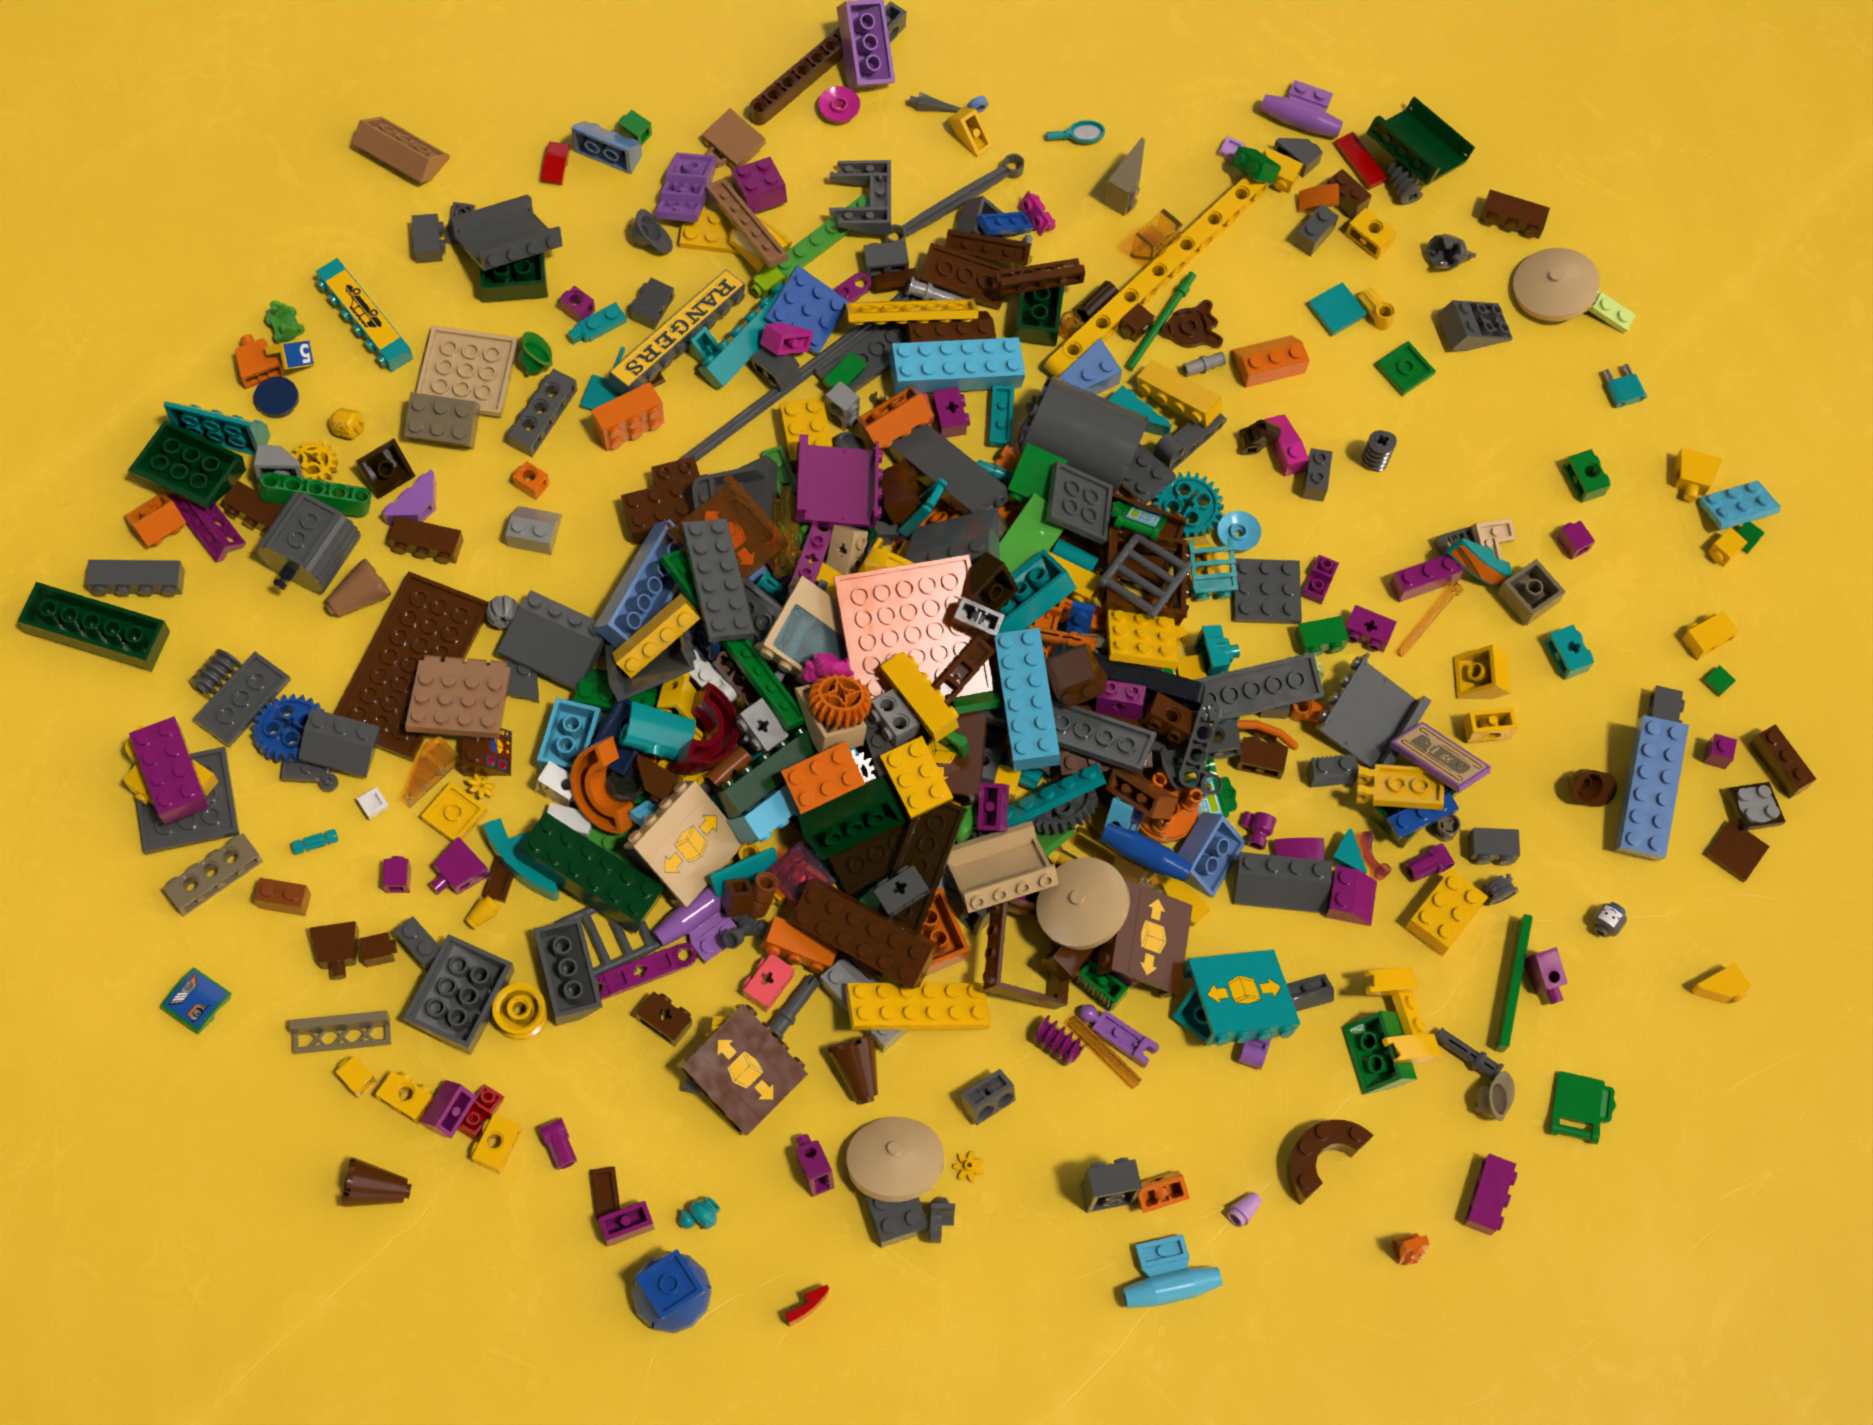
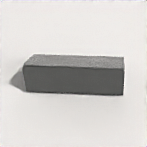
M1326 974L1287 984L1296 1012L1334 1001V988Z

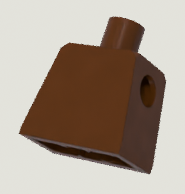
M356 921L311 927L312 940L322 969H331L333 980L346 978V966H353L357 963L359 927Z

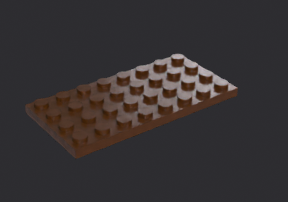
M408 571L334 714L380 726V739L377 747L414 761L427 733L406 732L405 728L419 660H424L425 655L441 656V662L445 661V657L464 658L465 660L487 617L486 608L489 602Z

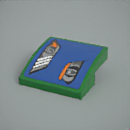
M194 967L167 996L161 1005V1009L199 1034L215 1019V1013L231 999L232 993Z

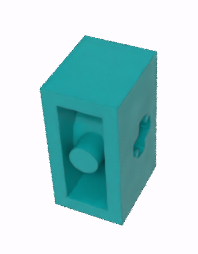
M1574 624L1550 633L1544 642L1564 680L1589 671L1594 663L1591 651L1585 647L1582 634L1576 630Z

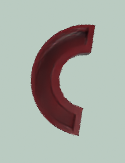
M710 682L705 684L695 694L691 713L697 716L704 726L706 732L705 740L700 741L692 738L679 750L674 768L678 771L685 773L706 772L727 757L737 744L739 727L736 724V721H738L735 718L737 715L728 697Z

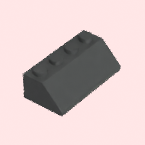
M1239 852L1235 861L1233 904L1325 914L1331 887L1332 861Z
M581 918L534 928V937L556 1026L581 1020L601 1009L603 1006Z

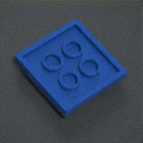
M797 265L777 295L764 320L770 324L782 322L813 331L808 351L816 356L820 353L844 313L846 302L849 301Z

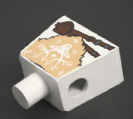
M549 761L537 780L535 792L562 806L569 807L571 802L576 803L571 789V774Z

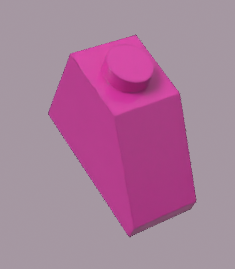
M782 322L765 324L760 344L776 355L808 352L813 331Z

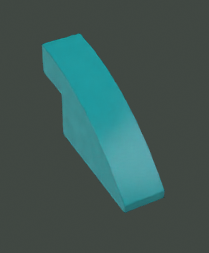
M501 818L484 823L483 833L486 840L505 869L533 892L552 901L559 900V891L555 882L517 859L519 847L530 832L508 839Z

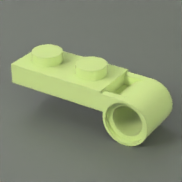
M1600 291L1595 302L1587 310L1623 334L1628 331L1636 314Z

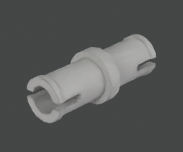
M1219 352L1207 357L1205 355L1200 356L1197 360L1183 363L1182 371L1186 377L1199 372H1209L1211 368L1226 365L1225 354Z

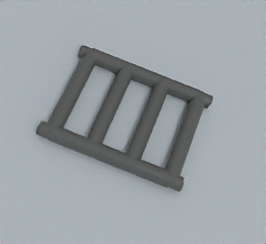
M1135 532L1101 576L1098 585L1101 587L1107 586L1147 612L1148 618L1153 620L1186 577L1193 564L1190 561H1182L1145 537L1144 534ZM1137 543L1143 545L1178 568L1179 571L1175 576L1171 575L1134 551V547ZM1128 557L1167 582L1168 586L1163 591L1122 563ZM1117 571L1157 597L1158 600L1154 605H1151L1111 578Z
M591 905L554 922L555 924L576 918L583 920L602 962L601 965L593 968L595 976L625 965L661 948L660 943L654 941L647 923L644 921L639 931L646 945L632 950L621 924L607 916L624 955L611 960L591 915L600 911Z

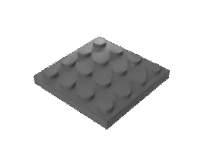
M225 747L191 753L192 759L213 772L219 781L207 796L210 808L164 825L155 806L149 802L145 805L136 798L143 849L146 855L240 835Z

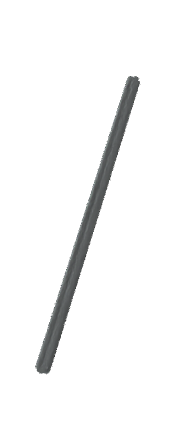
M903 290L890 301H909L917 296L911 294L907 296L905 295V290ZM874 321L855 326L799 368L801 377L781 392L774 387L680 457L679 460L693 456L696 462L812 376L817 366L876 325Z

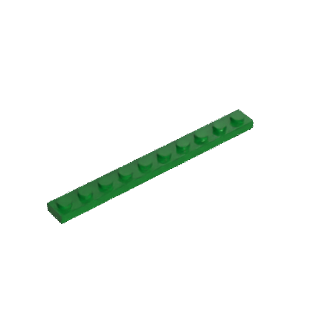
M681 549L662 556L660 563L690 603L696 608L699 615H702L687 557ZM748 638L720 641L786 731L805 724L801 708Z

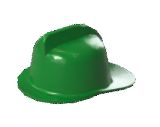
M525 332L522 337V348L518 359L524 366L527 375H530L532 372L540 373L546 367L553 365L551 348L538 334Z

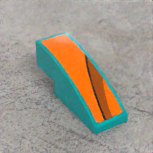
M1464 538L1446 548L1447 553L1464 569L1495 588L1500 587L1505 580L1513 576L1510 563L1494 557V552L1490 548Z

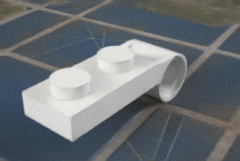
M695 648L693 650L696 655V660H694L695 670L689 672L690 678L700 689L710 682L719 688L728 697L730 702H733L738 698L735 690L708 660H704Z

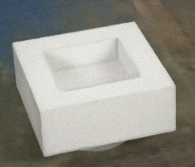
M377 787L357 798L358 803L369 820L390 808Z

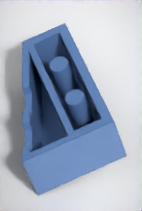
M1100 338L1059 379L1097 395L1118 385L1122 370Z

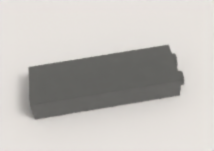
M927 423L912 428L910 434L902 438H896L893 440L892 445L889 446L892 459L897 463L907 460L910 467H915L918 473V480L928 488L937 479H944L947 482V486L940 498L963 516L984 511L991 505L994 508H999L1009 501L1006 486Z

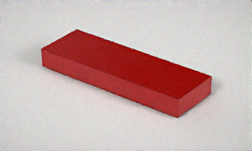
M1354 132L1335 141L1336 147L1368 190L1386 182L1387 177Z

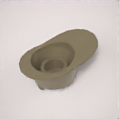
M1499 1072L1491 1083L1478 1089L1477 1101L1474 1106L1475 1112L1482 1113L1486 1117H1495L1498 1121H1503L1514 1101L1515 1095L1514 1082L1508 1072Z

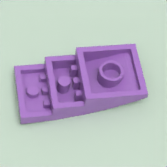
M676 153L665 174L666 183L660 192L661 201L655 210L657 219L698 221L708 196L706 185L711 184L713 180L717 156Z

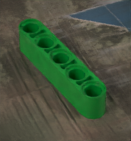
M272 472L264 473L260 477L259 497L266 502L285 505L290 496L296 491L298 493L304 492L345 515L363 517L370 510L371 492L363 487Z

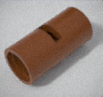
M738 745L727 757L706 773L704 778L714 789L724 781L727 782L733 778L732 775L740 769L751 765L750 762L753 759L743 747Z
M761 872L756 876L752 886L755 896L751 912L748 914L751 917L763 918L766 916L779 885L778 878L774 874Z

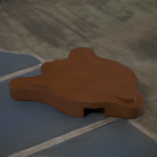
M1203 300L1198 306L1177 310L1169 321L1161 327L1163 337L1184 348H1196L1201 345L1220 348L1223 343V338L1211 330L1217 327L1218 320L1211 314L1213 304L1210 300Z

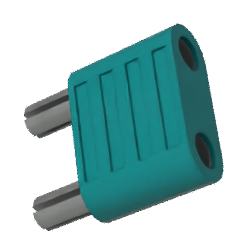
M1629 364L1622 366L1626 376L1614 379L1609 369L1602 372L1607 381L1606 388L1616 408L1634 404L1647 398V394L1637 374H1633Z

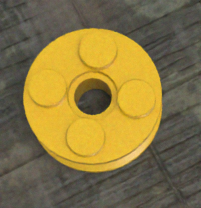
M513 983L504 987L498 993L493 1003L492 1012L497 1027L504 1035L512 1039L521 1040L533 1037L541 1031L546 1023L547 1006L544 997L537 988L530 984ZM522 1006L526 1008L524 1014H514V1010L517 1007Z

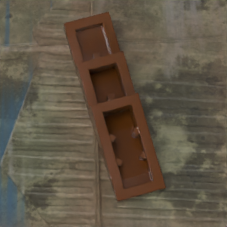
M979 635L933 686L934 690L939 689L942 692L947 706L995 652V649Z

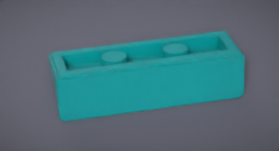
M775 848L766 849L711 874L710 885L716 897H721L725 880L747 877L751 884L761 872L773 874L779 871L780 865Z

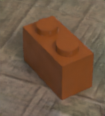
M260 878L254 901L259 909L306 916L311 893L307 885Z

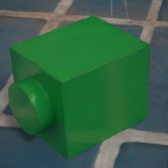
M633 110L627 115H623L619 120V135L628 139H635L641 143V146L652 135L651 122Z

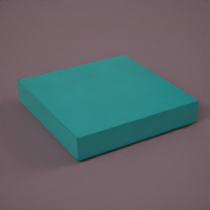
M1343 282L1308 302L1309 308L1332 336L1367 316L1365 309Z

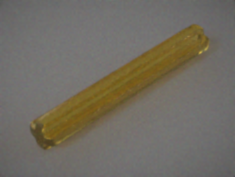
M1074 1015L1068 1021L1067 1026L1087 1043L1132 1089L1141 1083L1142 1079L1078 1016Z

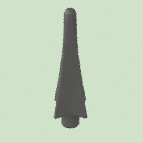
M922 92L919 93V97L910 96L909 104L917 105L916 111L956 113L962 109Z

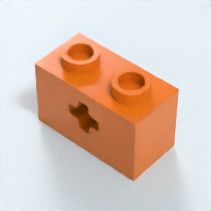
M1177 1170L1142 1181V1189L1136 1200L1139 1209L1146 1213L1190 1199L1184 1177Z

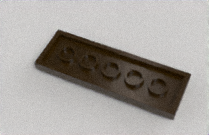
M950 802L912 819L889 879L891 880L896 877L897 871L907 865L909 867L914 865L931 893L892 917V919L918 933H921L967 812V808ZM898 885L897 892H900L901 895L904 894L905 887H903L902 885ZM880 902L878 911L889 916Z

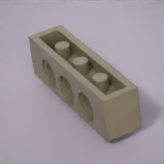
M244 833L229 839L222 848L210 852L202 862L191 865L187 872L180 877H174L169 880L163 889L184 917L261 864L263 860ZM237 856L234 862L227 863L228 858ZM217 870L214 876H207L209 871ZM197 883L195 889L191 891L187 890V887L190 884Z

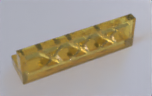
M788 485L781 487L780 498L773 500V571L776 578L794 573L800 559V522L795 521L796 493Z

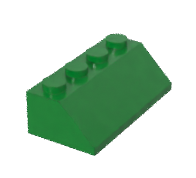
M593 668L579 681L573 701L599 707L602 713L611 712L617 699L608 683L607 671ZM663 683L627 699L657 708Z

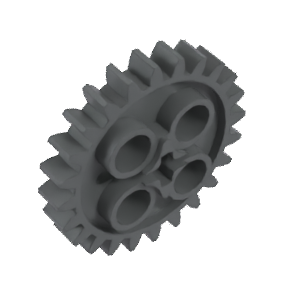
M1058 777L1055 778V782L1053 783L1047 780V785H1039L1040 790H1042L1043 788L1048 787L1061 780H1059ZM1093 789L1029 821H1032L1038 833L1044 830L1046 835L1051 831H1054V834L1057 835L1059 830H1063L1065 834L1068 828L1076 830L1075 825L1083 826V820H1090L1089 814L1096 813L1094 808L1098 807L1097 801H1099L1096 791ZM1032 790V794L1038 792V790Z

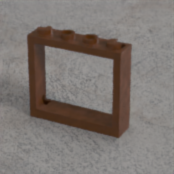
M1109 526L1108 539L1103 544L1102 575L1116 558L1117 547L1123 548L1135 531ZM1159 535L1157 541L1151 540L1182 561H1188L1190 552L1187 551V540ZM1139 543L1133 549L1153 553ZM1174 566V576H1175V575L1177 574V572L1179 571V569ZM1116 571V573L1113 575V577L1111 578V579H1113V580L1116 581V582H1117V571ZM1189 572L1173 593V608L1163 607L1157 617L1174 619L1175 626H1180L1183 619L1187 618L1189 605H1186V599L1189 595V586H1186V581L1188 580ZM1107 586L1102 587L1101 613L1107 614L1108 610H1120L1129 613L1148 614L1128 600L1116 599V592Z
M1015 898L990 906L983 990L1053 1010L1067 1006L1069 979L1060 982L1050 971L1047 995L1001 982L1007 911L1038 920L1036 904ZM1053 940L1051 942V949L1056 944Z

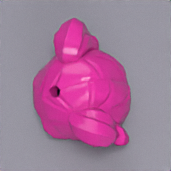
M815 653L812 661H805L806 666L801 673L802 679L809 683L816 682L817 678H823L825 674L830 677L834 673L837 676L843 673L846 677L851 675L853 677L855 675L854 671L849 669V658L838 660L836 655L832 653Z

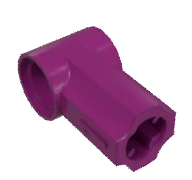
M1441 843L1429 849L1424 855L1407 862L1405 867L1409 878L1416 882L1435 872L1439 874L1454 866L1455 862L1444 843Z
M562 1117L539 1126L547 1147L549 1146L558 1170L566 1169L575 1164L577 1159L569 1142V1134Z

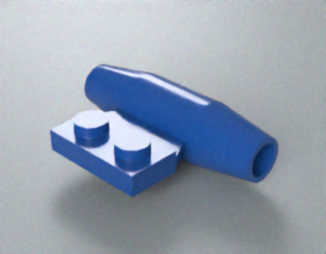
M1108 823L1100 838L1101 841L1123 857L1157 874L1185 882L1193 866L1170 848L1136 831Z

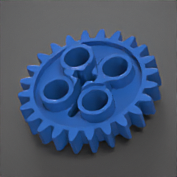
M284 694L281 701L273 698V705L266 702L267 709H259L260 716H254L256 724H252L254 731L252 736L256 747L260 749L261 754L266 753L268 759L275 756L276 762L279 763L282 758H285L286 763H289L290 757H294L295 762L298 763L304 725L307 722L311 708L325 711L321 709L319 703L314 704L313 698L306 701L304 695L296 699L295 694H292L291 698L287 699Z

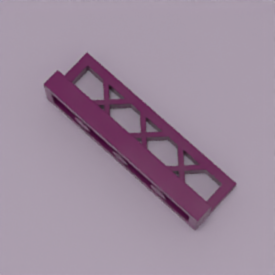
M172 492L169 493L168 498L173 501L187 525L216 562L223 561L229 550L245 546L246 542L215 502L208 507L210 509L208 510ZM212 519L220 522L222 526L216 524ZM226 536L232 538L234 541L229 542Z

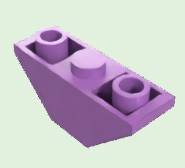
M430 469L426 474L420 475L414 485L406 488L394 503H390L385 507L382 514L388 526L393 525L396 516L423 522L436 511V478L434 472Z

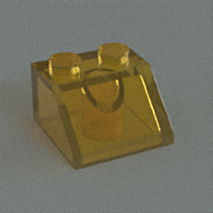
M1166 209L1161 210L1136 233L1130 256L1135 259L1152 261L1157 255L1159 257L1162 256L1167 250V246L1171 242L1173 244L1176 243L1182 234L1180 232L1183 224Z

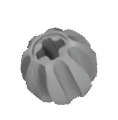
M507 595L496 596L487 605V619L498 629L509 628L519 605L513 598Z

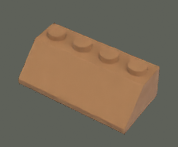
M384 117L360 120L352 141L354 145L359 147L360 151L374 155L377 161L393 166V170L407 174L416 183L431 181L450 158V155Z

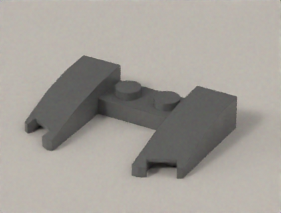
M891 160L838 161V167L841 169L838 173H830V181L870 186V207L829 208V214L836 216L838 220L837 226L858 232L891 234Z

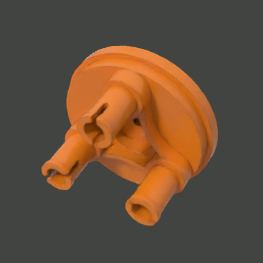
M1158 772L1153 777L1148 778V780L1177 797L1178 801L1171 820L1150 818L1145 814L1139 830L1154 841L1163 843L1175 842L1186 837L1193 829L1198 819V807L1200 802L1203 801L1204 796H1202L1203 792L1201 790H1191L1183 785L1182 789L1177 791L1167 781L1165 774Z

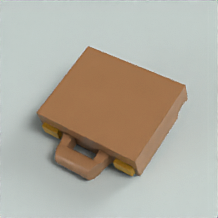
M731 108L702 133L703 142L710 147L706 155L717 156L714 154L716 151L723 157L720 159L717 156L716 166L718 168L727 163L733 169L743 166L766 144L765 138Z

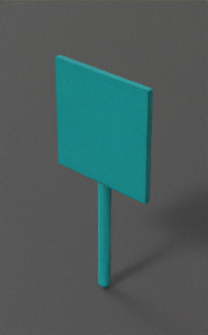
M621 347L614 367L621 361L625 347ZM593 374L580 406L592 410L622 394L609 385V379Z

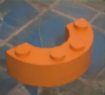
M610 736L588 747L577 756L571 769L570 783L576 804L591 823L607 832L622 834L635 826L636 823L629 818V813L633 809L632 802L623 801L616 797L606 782L607 766L619 758L614 737Z

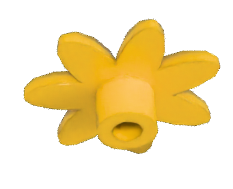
M474 773V779H467V782L472 785L469 791L478 794L480 799L483 798L484 793L489 797L493 796L491 790L495 786L487 783L488 776L481 779L477 773Z
M973 1151L968 1154L967 1158L962 1154H958L961 1163L954 1164L953 1168L961 1170L958 1176L959 1180L968 1175L969 1180L974 1182L975 1174H984L983 1170L977 1167L984 1160L982 1158L974 1160Z

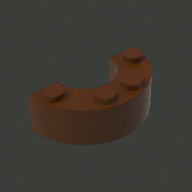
M1327 1120L1309 1128L1293 1147L1287 1163L1288 1183L1299 1204L1302 1205L1323 1184L1316 1169L1318 1155L1325 1151L1337 1150L1344 1152L1352 1158L1374 1135L1359 1124L1347 1120Z

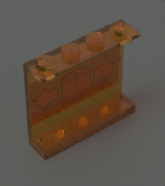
M729 473L723 478L725 486L676 526L673 527L668 522L666 525L670 532L667 534L675 544L680 542L684 547L681 550L688 558L681 529L682 522L727 519L741 579L743 580V578H749L786 548L789 543L786 536Z

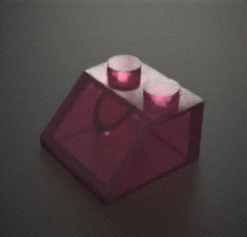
M801 841L765 871L774 874L778 878V889L795 907L810 879L819 878L830 885L837 882L813 850Z

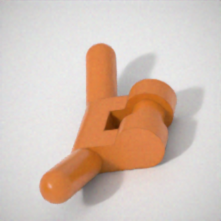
M1236 720L1239 729H1256L1254 735L1268 737L1269 741H1276L1278 737L1292 750H1296L1299 746L1282 729L1258 720Z

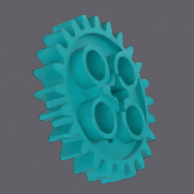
M1190 471L1187 472L1186 477H1183L1181 472H1179L1178 479H1175L1155 496L1153 500L1156 502L1152 504L1161 507L1166 512H1169L1168 508L1175 507L1178 509L1177 513L1182 515L1184 506L1187 507L1193 494L1198 491L1199 493L1192 500V506H1189L1183 515V518H1195L1197 522L1188 523L1186 521L1182 536L1189 538V536L1197 537L1200 534L1206 537V530L1212 533V525L1218 526V519L1222 518L1223 513L1220 511L1224 508V504H1221L1223 496H1217L1220 489H1213V481L1208 484L1206 483L1207 476L1200 480L1199 473L1191 477ZM1187 490L1189 494L1181 495L1179 491ZM1204 500L1208 502V505L1201 506L1197 502Z

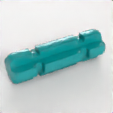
M331 829L326 831V834L318 833L305 837L304 841H301V839L293 841L291 845L293 852L297 855L304 853L306 849L310 851L326 846L328 842L333 844L339 840L336 830Z

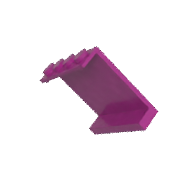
M800 434L797 445L795 521L875 528L876 521L881 519L882 506H878V501H881L882 487H878V482L882 481V469L879 468V463H882L883 450H879V441L875 442L873 450L808 445V435Z

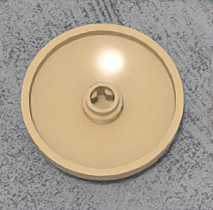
M1549 248L1530 255L1519 265L1513 279V292L1518 305L1529 315L1545 321H1564L1581 315L1592 306L1598 296L1600 279L1594 263L1582 253L1567 248Z
M1077 858L1057 867L1056 873L1059 885L1040 890L1037 897L1036 911L1042 929L1055 943L1068 949L1086 950L1107 942L1122 927L1129 911L1130 894L1124 878L1111 864L1097 858Z
M905 1117L879 1119L864 1126L852 1138L846 1154L847 1171L853 1184L871 1198L885 1202L912 1200L928 1192L939 1180L944 1167L943 1146L935 1132L917 1120Z

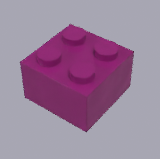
M771 157L731 169L733 188L753 213L787 203L786 185Z

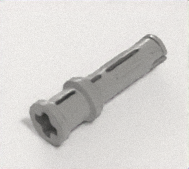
M912 276L909 278L905 289V295L909 296L911 294L922 298V300L966 299L934 288L929 282L927 284L919 282Z

